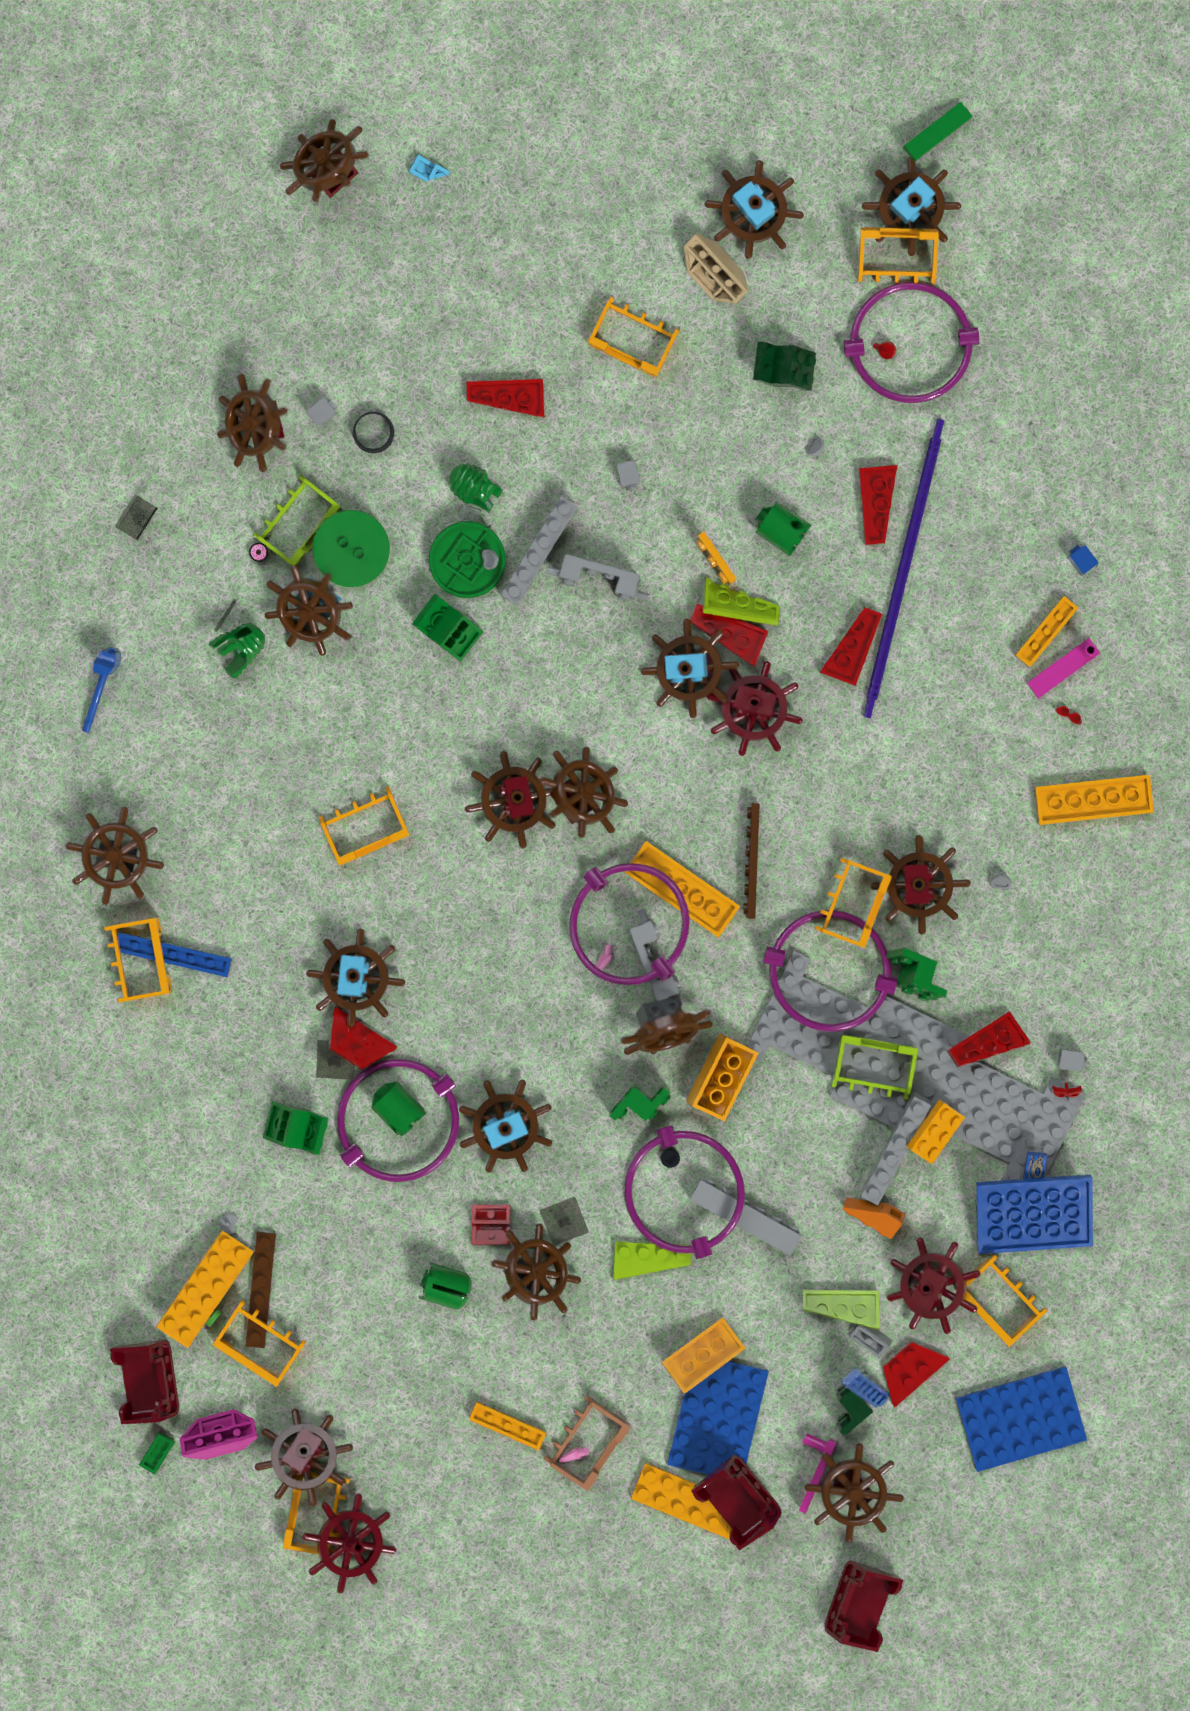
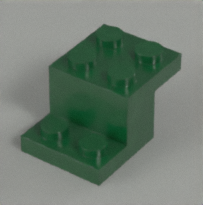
M758 341L753 380L774 387H795L804 391H811L814 380L816 353L794 345H773L764 341Z
M864 1370V1371L862 1372L863 1374H865L866 1376H868L870 1379H872L871 1376L867 1373L866 1370ZM842 1384L837 1389L838 1393L836 1396L849 1414H842L837 1419L838 1423L836 1425L839 1432L845 1437L871 1415L873 1410L866 1400Z

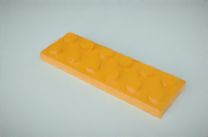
M1150 775L1035 787L1039 825L1154 813Z
M645 841L631 861V863L654 867L669 876L677 884L686 900L689 918L718 938L740 908L734 901L647 841ZM624 871V873L681 911L675 895L663 881L645 872Z
M221 1230L155 1327L186 1348H189L254 1251Z
M648 1463L644 1464L632 1493V1500L729 1539V1533L732 1528L708 1500L702 1503L695 1499L691 1490L696 1483Z

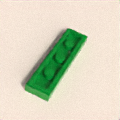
M960 102L905 144L903 149L916 162L973 116L963 103Z

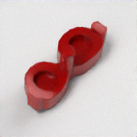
M1066 706L1056 708L1057 714L1068 717L1074 724L1081 725V716L1078 713L1069 714V709Z
M1065 1083V1088L1052 1086L1053 1093L1057 1097L1069 1096L1072 1098L1082 1092L1081 1086L1069 1089L1068 1083Z

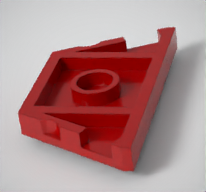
M337 1007L334 1008L329 1049L362 1070L397 1049L396 1045L356 1019L355 1025L352 1028L348 1027V1014Z
M912 1341L882 1366L892 1405L894 1407L899 1405L946 1364L950 1358Z

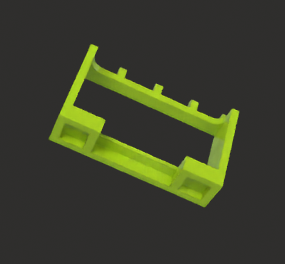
M301 475L298 476V479L302 484L297 491L293 492L291 489H288L287 492L292 497L284 507H281L279 504L275 506L280 512L272 523L267 519L263 521L269 526L261 536L258 533L253 534L255 538L291 566L298 565L312 548L315 533L321 523L342 509L339 504ZM307 485L332 504V506L301 548L299 547L291 559H289L268 543L265 538Z
M841 1034L832 1087L836 1088L837 1081L849 1082V1090L853 1091L854 1084L868 1086V1094H872L873 1087L887 1089L886 1097H891L892 1090L904 1092L903 1100H908L912 1088L918 1048ZM845 1044L911 1055L905 1088L840 1077Z

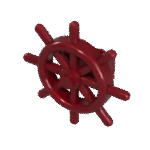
M769 661L764 662L760 676L751 675L741 678L737 669H728L735 682L725 693L728 697L727 702H722L713 693L707 696L708 700L722 703L724 719L723 722L711 728V733L715 735L729 728L733 734L742 739L738 751L740 756L746 754L749 741L765 739L769 740L774 751L779 752L781 746L775 734L781 729L784 722L788 721L795 724H802L803 722L801 717L787 713V700L785 696L797 690L799 687L798 683L794 682L781 689L777 683L767 678L771 667ZM748 685H757V688L754 689V688H750V687H747V686H748ZM764 688L770 689L774 694L765 692ZM777 700L779 702L780 707L779 711L774 710L775 703ZM730 706H733V710L736 711V715L732 717L730 714ZM748 717L745 730L736 724ZM771 717L777 718L776 721L769 727L766 719L771 720ZM755 719L763 731L752 732Z
M919 1237L916 1242L920 1256L913 1259L907 1266L896 1259L890 1261L891 1266L900 1270L903 1274L900 1283L901 1291L889 1294L887 1300L891 1302L904 1299L907 1306L915 1313L909 1324L910 1329L914 1330L921 1317L927 1319H940L943 1332L950 1334L951 1329L947 1319L948 1315L955 1312L960 1306L972 1313L977 1312V1306L964 1298L967 1287L966 1281L980 1277L981 1272L974 1270L963 1273L961 1267L952 1259L958 1248L957 1242L951 1243L946 1255L928 1253L924 1239ZM930 1261L939 1262L941 1264L937 1269L931 1265ZM923 1263L924 1268L922 1269V1271L920 1273L915 1271V1269ZM947 1268L951 1270L954 1276L951 1277L945 1274ZM911 1277L919 1281L918 1285H914L913 1288L910 1287ZM957 1284L956 1294L946 1289V1286ZM942 1295L952 1301L945 1309L941 1299Z

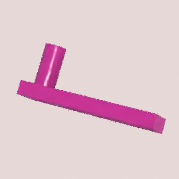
M1088 638L1027 682V685L1035 696L1040 698L1099 655L1100 652L1091 639Z
M809 1433L806 1434L803 1444L822 1453H828L830 1457L837 1443L834 1439L830 1438L829 1442H826ZM822 1458L810 1484L819 1485L827 1466ZM806 1492L799 1511L806 1514L815 1492Z

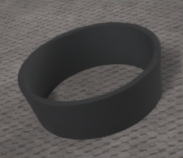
M368 412L360 416L355 422L353 438L357 446L363 451L380 453L391 445L394 439V426L391 420L384 414ZM368 414L382 416L390 426L389 439L379 448H367L356 437L357 423Z

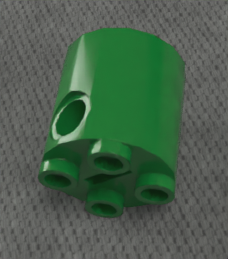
M778 501L773 506L763 507L755 518L758 523V529L755 533L788 556L792 555L796 549L795 546H798L804 534L811 527L810 523Z
M398 1081L383 1084L373 1095L371 1109L396 1135L403 1136L413 1127L411 1123H416L426 1114L425 1108Z

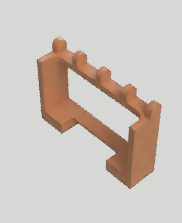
M586 1395L584 1399L589 1402V1405L583 1413L576 1409L574 1413L580 1417L573 1429L567 1425L564 1427L569 1432V1435L562 1445L555 1441L553 1445L559 1450L552 1459L549 1456H545L544 1460L550 1463L552 1468L589 1491L599 1476V1471L617 1444L621 1443L631 1425ZM594 1407L618 1423L620 1427L586 1478L582 1480L556 1461L591 1408Z

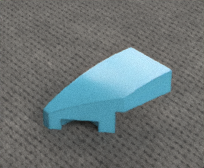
M417 155L408 173L426 182L449 175L450 171Z

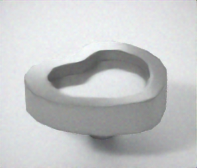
M818 436L813 437L806 448V453L810 456L820 454L824 450V441Z
M491 549L484 550L482 557L485 569H494L498 564L497 554Z
M997 874L991 879V886L995 889L1007 890L1011 887V879L1006 874Z
M227 1214L219 1220L221 1230L227 1234H233L236 1231V1215Z

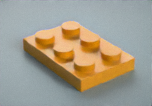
M705 531L697 536L696 545L702 553L705 551L708 555L706 560L712 568H717L719 571L717 576L720 581L730 586L737 578Z
M939 1099L906 1147L933 1164L965 1117Z

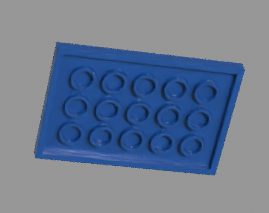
M1091 1174L976 1182L978 1254L1093 1246V1178Z
M729 1361L685 1393L667 1465L709 1475L733 1455H738L746 1464L769 1371Z
M1066 1366L956 1397L977 1472L1087 1441Z

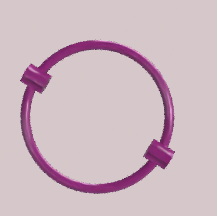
M898 283L878 291L863 304L854 319L850 340H844L843 342L845 358L852 357L861 378L878 394L897 402L921 403L942 396L960 381L968 368L973 345H979L978 327H970L969 321L960 305L944 291L924 283ZM920 290L939 297L954 310L963 329H958L959 346H965L962 362L957 372L946 384L930 393L909 396L891 392L877 384L870 377L860 359V356L865 355L863 339H858L859 328L864 316L877 301L897 291Z
M638 863L619 864L601 872L597 867L587 871L583 876L587 883L574 901L569 923L571 942L581 963L598 978L619 985L645 983L656 977H659L661 981H665L672 977L676 972L672 965L685 947L690 924L688 906L677 884L662 871ZM623 871L645 872L663 881L675 895L682 915L680 938L671 956L668 959L664 956L657 958L651 965L653 971L637 977H618L597 968L583 952L577 934L579 910L588 892L591 889L594 892L602 890L608 883L605 879L606 877Z
M833 910L831 918L849 921L861 929L864 928L866 923L860 918L842 911ZM821 911L812 912L796 919L787 926L778 937L773 948L766 947L763 963L769 964L770 982L775 997L782 1008L793 1019L815 1030L827 1032L848 1030L864 1023L874 1015L882 1005L887 994L894 995L898 978L891 977L890 960L886 958L887 949L880 936L872 928L870 937L879 949L883 962V975L878 974L875 991H879V994L870 1008L859 1017L839 1024L818 1023L799 1014L791 1007L781 992L777 979V966H783L786 951L781 950V948L794 930L809 921L827 917V915L820 913Z
M405 1059L381 1061L361 1071L345 1089L337 1113L338 1134L345 1150L340 1156L349 1168L355 1164L365 1173L389 1182L411 1181L434 1171L448 1157L458 1135L459 1111L451 1091L456 1087L453 1080L447 1073L441 1077L431 1068ZM390 1067L412 1068L432 1078L435 1082L431 1086L440 1098L446 1096L451 1110V1131L442 1152L426 1167L407 1174L384 1173L367 1165L361 1160L365 1157L364 1153L356 1143L352 1146L350 1145L345 1130L346 1107L355 1088L372 1073Z
M673 1125L656 1130L658 1137L649 1141L638 1151L627 1171L625 1202L629 1215L644 1237L665 1250L677 1253H694L696 1259L712 1255L711 1248L723 1241L732 1232L742 1214L745 1188L740 1168L729 1151L711 1137L692 1131H674ZM680 1138L698 1140L717 1150L731 1167L737 1185L736 1207L727 1226L710 1240H708L707 1236L691 1240L692 1245L690 1246L671 1244L651 1233L640 1220L632 1197L634 1174L643 1157L659 1144H661V1148L678 1144L677 1139Z

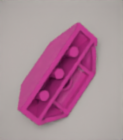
M233 1409L197 1419L179 1439L184 1458L207 1460L244 1450L258 1437L255 1420Z

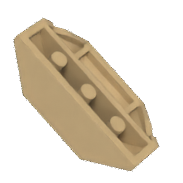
M697 233L684 246L687 272L712 300L736 304L749 291L744 272L718 243Z

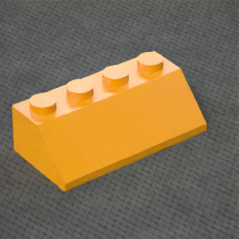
M719 1033L686 1102L692 1107L725 1122L756 1060L758 1052Z

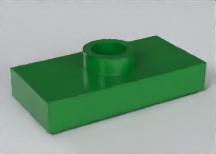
M159 1431L139 1466L155 1475L176 1441Z

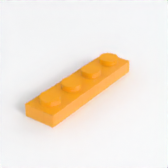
M1063 596L1014 656L1030 668L1079 607Z
M476 1401L469 1420L538 1451L547 1433L542 1429Z

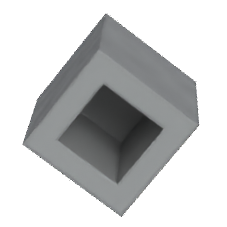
M323 397L310 407L306 413L317 427L320 428L337 415L335 412L337 407L331 399L327 401Z
M636 461L616 464L621 489L626 488V491L637 489V485H640L641 482Z
M1059 1049L1057 1068L1082 1072V1069L1086 1068L1087 1057H1085L1084 1052Z

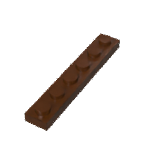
M751 803V807H747V818L750 819V826L746 828V838H750V844L746 845L745 856L749 857V865L745 864V876H748V884H744V895L748 896L747 903L743 905V914H747V919H755L759 803Z
M257 1231L249 1313L253 1315L256 1309H258L260 1312L256 1317L267 1324L276 1233ZM249 1318L245 1346L265 1348L267 1330Z

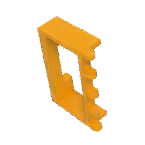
M860 227L858 282H862L863 275H875V282H879L880 275L895 276L894 283L899 282V276H914V283H918V276L931 277V284H935L938 229ZM880 237L933 240L932 270H863L865 238L880 239Z
M611 296L588 340V345L657 378L680 329L676 328L674 333L662 329L663 321H660L657 327L645 321L647 315L645 312L639 318L627 312L630 307L628 304L625 305L623 310L612 304L614 297ZM609 308L671 338L657 367L609 346L608 343L596 338Z
M389 786L385 787L387 795L376 799L374 794L371 793L369 795L372 802L358 807L356 801H353L354 810L341 815L339 809H335L337 817L325 822L322 815L319 816L322 829L339 866L410 835ZM386 799H390L403 830L340 857L327 825Z
M841 857L840 861L847 863L842 876L834 874L835 878L840 879V883L835 894L829 891L827 893L828 896L834 897L829 912L821 909L820 913L827 915L823 928L815 926L814 929L865 948L892 876ZM850 865L883 877L859 942L826 930Z
M159 917L104 927V931H112L114 943L107 944V948H115L117 962L110 963L111 967L118 966L120 981L114 982V986H122L123 997L118 998L117 1003L173 992L170 974L166 973L160 940V936L163 935ZM149 923L161 991L129 996L117 929Z
M994 1254L975 1270L983 1273L991 1266L1035 1313L1009 1336L967 1290L964 1299L977 1306L978 1310L976 1313L1010 1347L1048 1310L1044 1307L1038 1311L1031 1304L1036 1297L1031 1295L1027 1299L1018 1290L1023 1285L1021 1281L1013 1285L1005 1276L1010 1269L1005 1267L1000 1271L993 1263L998 1258ZM976 1278L971 1279V1280H967V1281H966L967 1287H968Z
M242 1300L213 1343V1346L277 1387L307 1341L302 1340L300 1344L295 1343L289 1339L292 1333L290 1330H288L286 1335L281 1334L272 1328L276 1321L272 1320L269 1325L256 1317L260 1311L256 1309L252 1315L243 1308L245 1301ZM238 1312L296 1349L280 1375L256 1363L222 1338Z
M311 1472L312 1479L318 1477L321 1473ZM297 1474L295 1480L303 1481L304 1479L303 1474L302 1476ZM330 1478L326 1481V1482H329V1483H335V1484H337L336 1482H334V1481L331 1480ZM344 1478L346 1483H350V1478ZM337 1484L333 1506L335 1514L339 1499H347V1495L340 1494L341 1485ZM293 1489L283 1548L318 1554L317 1546L292 1542L301 1490ZM333 1530L329 1535L330 1537H340L339 1533L333 1532ZM327 1544L328 1554L335 1550L330 1549L331 1544Z

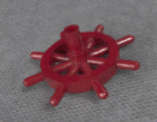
M361 1494L355 1495L352 1510H345L336 1514L327 1502L322 1503V1509L329 1519L323 1524L319 1534L304 1533L302 1535L305 1541L317 1542V1551L321 1560L309 1569V1574L315 1575L326 1567L331 1572L339 1575L337 1592L340 1594L345 1590L347 1577H357L365 1573L371 1584H377L378 1580L371 1568L378 1561L381 1552L395 1554L397 1551L394 1546L383 1545L382 1534L379 1528L381 1524L390 1518V1513L385 1512L373 1520L370 1516L360 1512ZM350 1519L347 1533L341 1522ZM358 1520H361L367 1526L356 1533ZM334 1527L341 1538L329 1536ZM371 1533L372 1543L360 1541ZM327 1544L339 1546L328 1554ZM364 1550H370L368 1557L364 1559L361 1553ZM344 1553L342 1565L339 1567L333 1560ZM352 1554L359 1565L349 1568Z

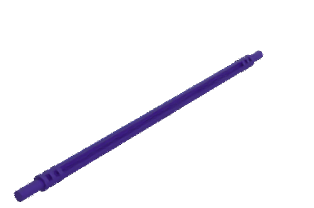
M937 419L933 437L930 438L866 696L868 700L863 716L865 718L871 719L875 700L878 699L942 441L940 437L944 420Z

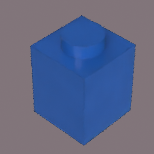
M1077 545L1069 551L1071 555L1067 557L1081 576L1099 563L1086 545L1082 547Z

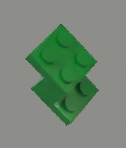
M437 594L432 596L412 622L413 626L459 662L463 660L483 634L479 627Z
M907 948L887 952L886 958L891 960L892 964L901 966L896 986L902 989L901 992L908 995H917L919 1000L925 1002L946 997L948 990L932 984L937 961Z
M633 1084L609 1112V1116L614 1121L617 1118L621 1120L628 1112L627 1107H629L645 1122L647 1119L652 1120L658 1113L657 1108L659 1105L662 1104L664 1106L671 1098L669 1095L671 1093L670 1089L663 1085L651 1099Z
M272 1101L263 1138L283 1147L301 1149L319 1155L323 1146L328 1117L308 1109L291 1107Z

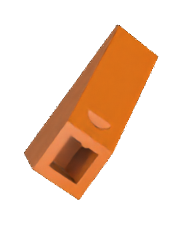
M846 1198L842 1208L848 1215L854 1216L862 1221L864 1225L870 1226L878 1231L879 1234L889 1239H892L901 1227L906 1215L888 1203L879 1202L876 1205L868 1200Z

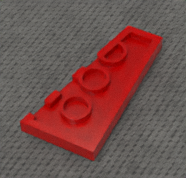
M543 379L466 382L467 402L545 418Z
M898 465L859 468L865 545L885 544Z
M697 603L690 620L691 624L710 637L717 630H722L724 634L718 643L752 667H755L768 631L739 619L703 613V605Z
M864 607L819 673L856 686L882 614Z
M1009 1011L947 1052L956 1066L961 1067L1030 1045L1031 1042Z

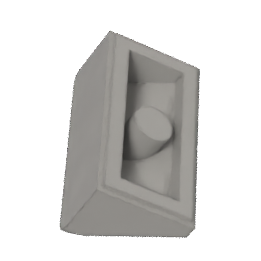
M858 1324L848 1335L878 1358L884 1354L892 1342V1339L881 1331Z

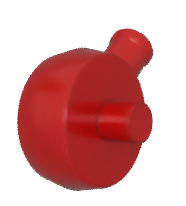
M885 341L881 344L874 343L873 348L879 351L883 359H891L897 352L895 344L891 341Z

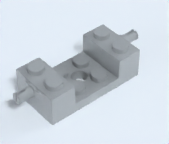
M565 554L562 568L557 569L548 566L547 574L557 576L564 585L573 587L574 584H578L581 571L585 570V574L596 577V574L604 576L603 579L611 582L618 579L615 595H618L619 600L629 602V599L638 598L645 601L648 599L649 593L636 589L640 574Z
M644 908L638 911L642 921L641 924L631 927L629 930L647 974L653 971L649 960L653 957L649 947H644V945L657 940V935L660 932L656 923L652 924ZM672 976L665 981H661L657 977L650 980L657 1001L668 997H678L680 1005H683L679 997L678 989L681 986L677 976Z

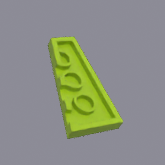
M706 577L703 613L777 626L779 623L780 606L758 597L755 599L749 597L743 591L736 592L731 590L728 585L713 583L710 578Z
M615 1241L613 1280L691 1265V1253L668 1251L654 1243Z
M802 1290L803 1311L880 1330L879 1291Z

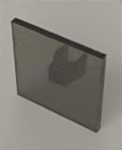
M135 494L115 527L138 541L158 508Z
M317 1040L316 1078L354 1080L355 1065L330 1050V1041Z
M576 1197L540 1210L554 1246L589 1232Z

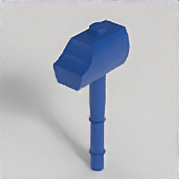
M109 646V648L100 652L93 663L94 673L100 674L82 729L84 732L89 733L92 723H94L93 720L107 677L114 673L121 663V652L116 651L114 647Z

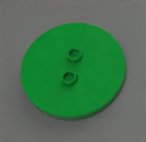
M343 510L332 514L321 523L313 539L312 551L318 569L323 575L329 573L331 575V582L344 587H358L368 584L381 574L388 562L390 545L385 529L373 516L358 510Z
M460 521L444 528L434 539L429 552V567L436 583L447 593L461 598L479 597L492 590L500 581L506 564L505 550L500 538L486 525L474 521ZM486 549L493 550L498 556V564L491 570L485 569L483 565L482 552Z

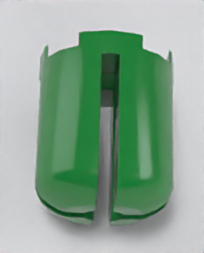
M429 1262L431 1268L429 1273L427 1269L425 1270L420 1285L424 1288L422 1296L418 1295L419 1299L455 1310L461 1309L467 1303V1294L470 1293L472 1288L470 1276L467 1273Z

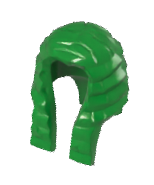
M469 463L456 466L449 475L448 484L450 491L454 492V495L458 496L459 500H462L465 504L472 503L488 513L494 505L488 499L491 495L498 498L503 489L488 479L487 472L484 469Z
M252 623L237 626L231 632L221 634L209 642V646L215 649L228 640V642L217 648V652L224 657L234 651V659L225 668L226 673L232 678H237L238 675L242 674L243 669H246L247 665L252 663V659L256 658V654H260L261 650L264 649L265 635L259 627Z

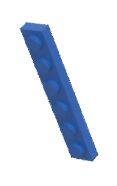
M119 933L118 940L121 953L156 961L151 939ZM161 942L165 963L228 977L232 958Z
M857 1368L841 1381L847 1388L875 1408L885 1404L887 1397L890 1395L884 1388Z

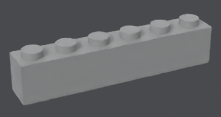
M560 497L501 594V597L517 607L519 606L578 509V506Z
M915 1092L912 1093L860 1191L862 1198L876 1205L879 1204L908 1150L906 1146L931 1107V1100Z
M706 1177L703 1180L700 1178L689 1199L729 1222L734 1213L737 1198L731 1195L732 1191L725 1187L719 1189L714 1186L716 1183ZM745 1199L742 1214L736 1226L791 1256L801 1238V1234L798 1233L799 1229L791 1224L787 1227L782 1224V1219L775 1215H772V1217L766 1215V1210L757 1205L753 1208L748 1205L749 1201Z

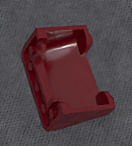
M157 1340L110 1348L112 1362L115 1365H122L127 1402L123 1403L119 1409L121 1424L159 1423L176 1416L179 1412V1399L169 1341Z
M738 1455L728 1458L691 1490L696 1500L702 1503L709 1500L732 1528L729 1533V1539L739 1551L771 1531L782 1514L779 1504Z
M848 1561L844 1566L824 1623L826 1633L841 1644L878 1652L883 1642L882 1634L877 1629L888 1595L899 1593L902 1588L903 1579L859 1562Z

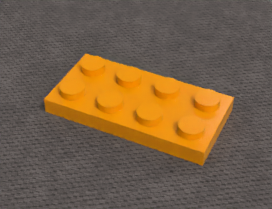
M722 1317L661 1362V1364L683 1394H685L746 1348Z

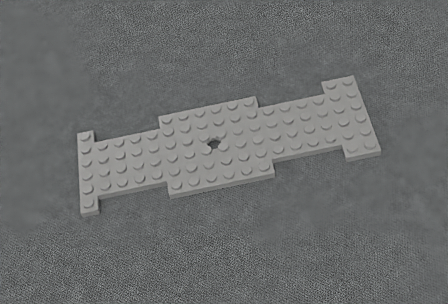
M793 951L778 983L787 1002L799 1014L818 1023L839 1024L853 1020L869 1009L803 977L811 959ZM773 992L747 1047L758 1052L756 1060L759 1062L762 1061L770 1045L831 1076L834 1075L841 1034L917 1047V1060L908 1100H903L904 1092L892 1090L891 1097H886L887 1089L873 1087L872 1094H868V1086L854 1084L853 1091L849 1090L850 1083L837 1081L836 1088L833 1087L829 1096L892 1127H895L913 1092L931 1100V1107L923 1122L940 1099L965 1117L953 1134L954 1136L1009 1162L1001 1180L1023 1179L1027 1151L1047 1154L1045 1178L1086 1093L1081 1092L1078 1096L1072 1098L1069 1096L1057 1097L1053 1093L1052 1086L1065 1088V1083L1053 1077L1050 1078L1044 1092L1041 1093L979 1062L957 1067L947 1051L969 1036L888 996L885 997L876 1013L864 1023L848 1030L827 1032L809 1028L793 1019L779 1004ZM845 1044L839 1076L905 1088L907 1077L901 1076L899 1067L902 1063H910L911 1055Z

